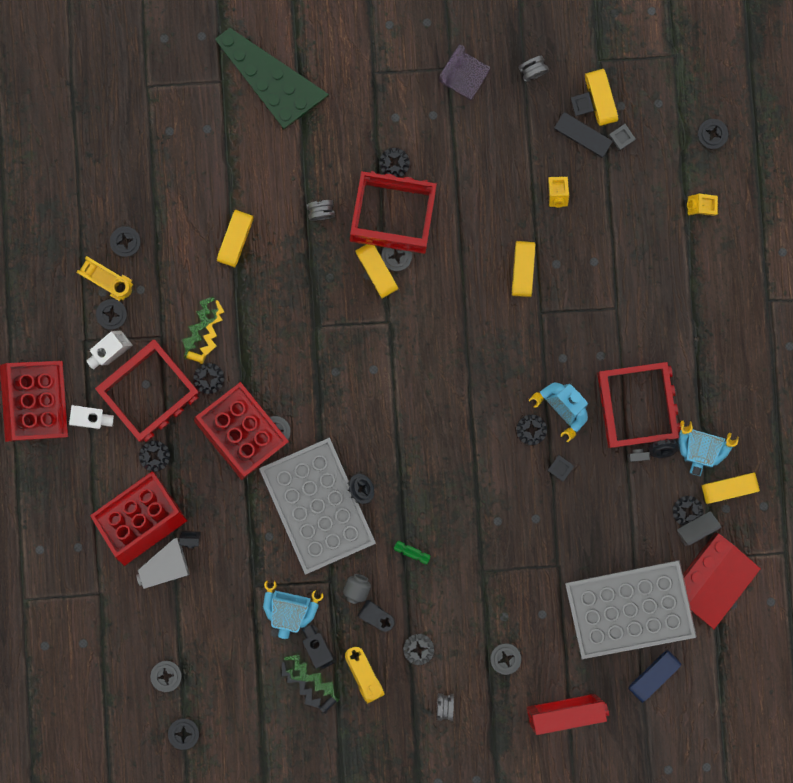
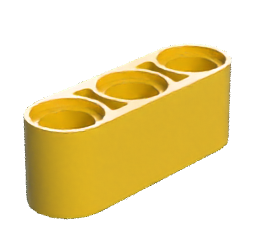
M600 69L585 73V81L588 92L591 94L598 125L602 126L617 122L618 114L605 70Z
M238 210L234 211L218 253L217 262L236 267L254 216Z
M516 241L512 296L531 297L535 242Z
M366 244L355 250L381 298L398 290L393 277L374 245Z
M755 472L701 485L706 504L760 491Z

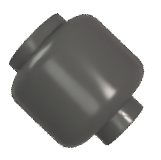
M354 574V576L348 577L343 589V594L347 597L348 602L358 604V602H364L367 599L371 589V584L368 582L369 579L361 574Z

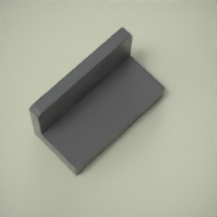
M710 511L677 529L682 543L684 546H687L720 529L721 525Z

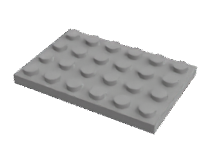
M330 438L259 468L305 574L376 544L359 503H356L355 499L351 498V492L347 491L349 489L347 484L349 481Z
M680 560L565 583L582 659L697 637Z

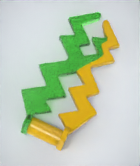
M214 297L199 301L203 310L196 312L201 319V323L189 326L193 336L182 339L186 350L184 359L194 360L203 364L205 357L217 347L211 340L217 337L212 325L223 321L220 314L225 312L219 301L216 300L218 309L211 310L215 318L208 320L206 315L211 312L206 304L215 300ZM206 328L209 334L203 337L208 346L200 348L203 353L202 355L191 352L190 349L196 348L193 343L202 340L198 331Z

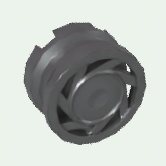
M543 56L532 58L519 66L520 72L524 74L525 82L530 81V79H536L549 71L548 66L544 65Z
M333 200L308 203L307 210H310L309 220L317 221L335 217V212L332 211Z
M438 693L437 721H442L443 719L453 721L454 694L444 696Z

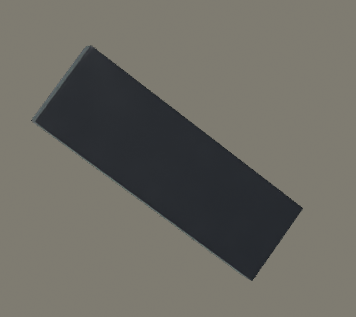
M565 112L554 127V130L601 158L604 157L613 142Z

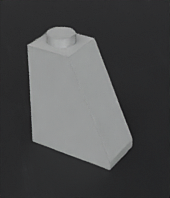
M179 538L169 542L138 570L139 574L136 577L139 586L142 585L143 589L190 575Z

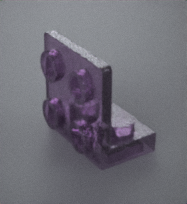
M459 44L442 71L439 82L472 100L490 71V67L465 53L466 48Z

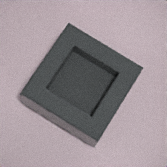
M626 124L609 134V137L619 151L636 140Z
M644 449L632 450V454H627L628 462L650 460L649 452H644Z

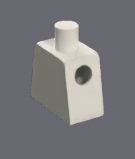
M111 331L90 349L92 356L86 361L92 369L99 365H109L133 345L122 331Z
M72 405L69 425L100 429L101 425L112 427L114 415L102 414V409ZM96 415L97 421H89L88 416Z

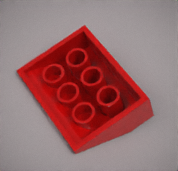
M20 362L0 365L5 442L68 437L63 362Z
M241 382L199 413L194 419L196 425L241 480L246 478L289 442Z
M153 471L90 515L113 555L124 566L187 522L184 514Z
M714 533L683 573L691 612L713 629L716 628L761 569L719 533Z

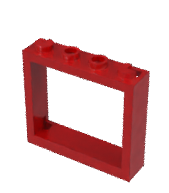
M361 171L350 232V242L425 254L437 184L430 183L428 180H414L411 177L400 178L392 174L381 175L376 174L374 171H371V173ZM365 185L429 195L422 239L358 228Z
M155 339L95 388L139 442H147L149 439H152L155 436L153 432L158 428L160 430L165 428L172 416L178 417L184 411L183 407L188 403L192 405L199 398L197 395L200 394ZM157 351L190 392L140 433L106 392Z
M668 362L600 371L597 373L608 448L657 442L660 439L671 440L679 438L678 434L681 427L680 423L676 421L678 407L673 401L675 387L671 385L670 377L673 374L671 366H668ZM661 369L671 433L617 441L608 377Z
M595 694L526 707L530 727L536 735L607 722L606 716H609L607 704Z

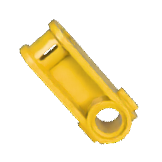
M85 257L86 261L76 273L110 292V296L119 302L129 297L133 286L130 278L125 275L119 276L91 258ZM124 283L125 290L118 293L117 286Z
M359 647L349 648L345 653V659L365 702L368 704L384 696L382 686L376 678L363 650ZM352 651L359 653L357 661L350 658Z

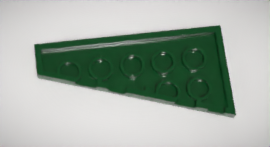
M229 28L215 38V41L284 130L329 96L324 90L233 29Z

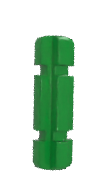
M396 542L394 546L395 551L403 552L404 555L428 564L431 557L429 554L421 553L420 550L409 545L406 546L403 542Z

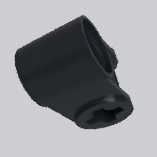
M368 599L357 615L365 622L384 632L390 631L395 624L394 618ZM389 618L390 627H382L381 619Z

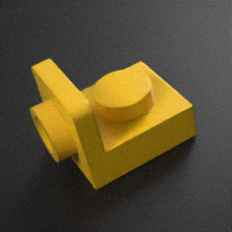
M549 177V207L560 208L568 206V177Z
M707 194L688 196V215H718V196Z

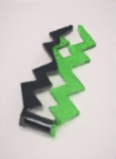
M300 655L284 657V660H295L294 671L300 670V676L293 677V668L287 671L285 662H282V676H288L287 683L299 682L300 695H306L305 704L317 707L326 714L335 702L339 701V698L334 694L333 682L321 684V673L308 675L307 662L300 664ZM315 681V691L324 690L323 696L330 694V698L323 705H320L321 698L312 700V688L305 689L306 682Z

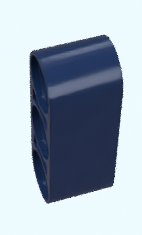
M666 650L632 682L628 689L643 703L682 664L669 650Z

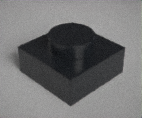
M590 92L571 97L575 116L595 111Z
M558 455L547 471L563 482L574 468V465Z
M182 531L180 546L187 548L199 546L201 532Z

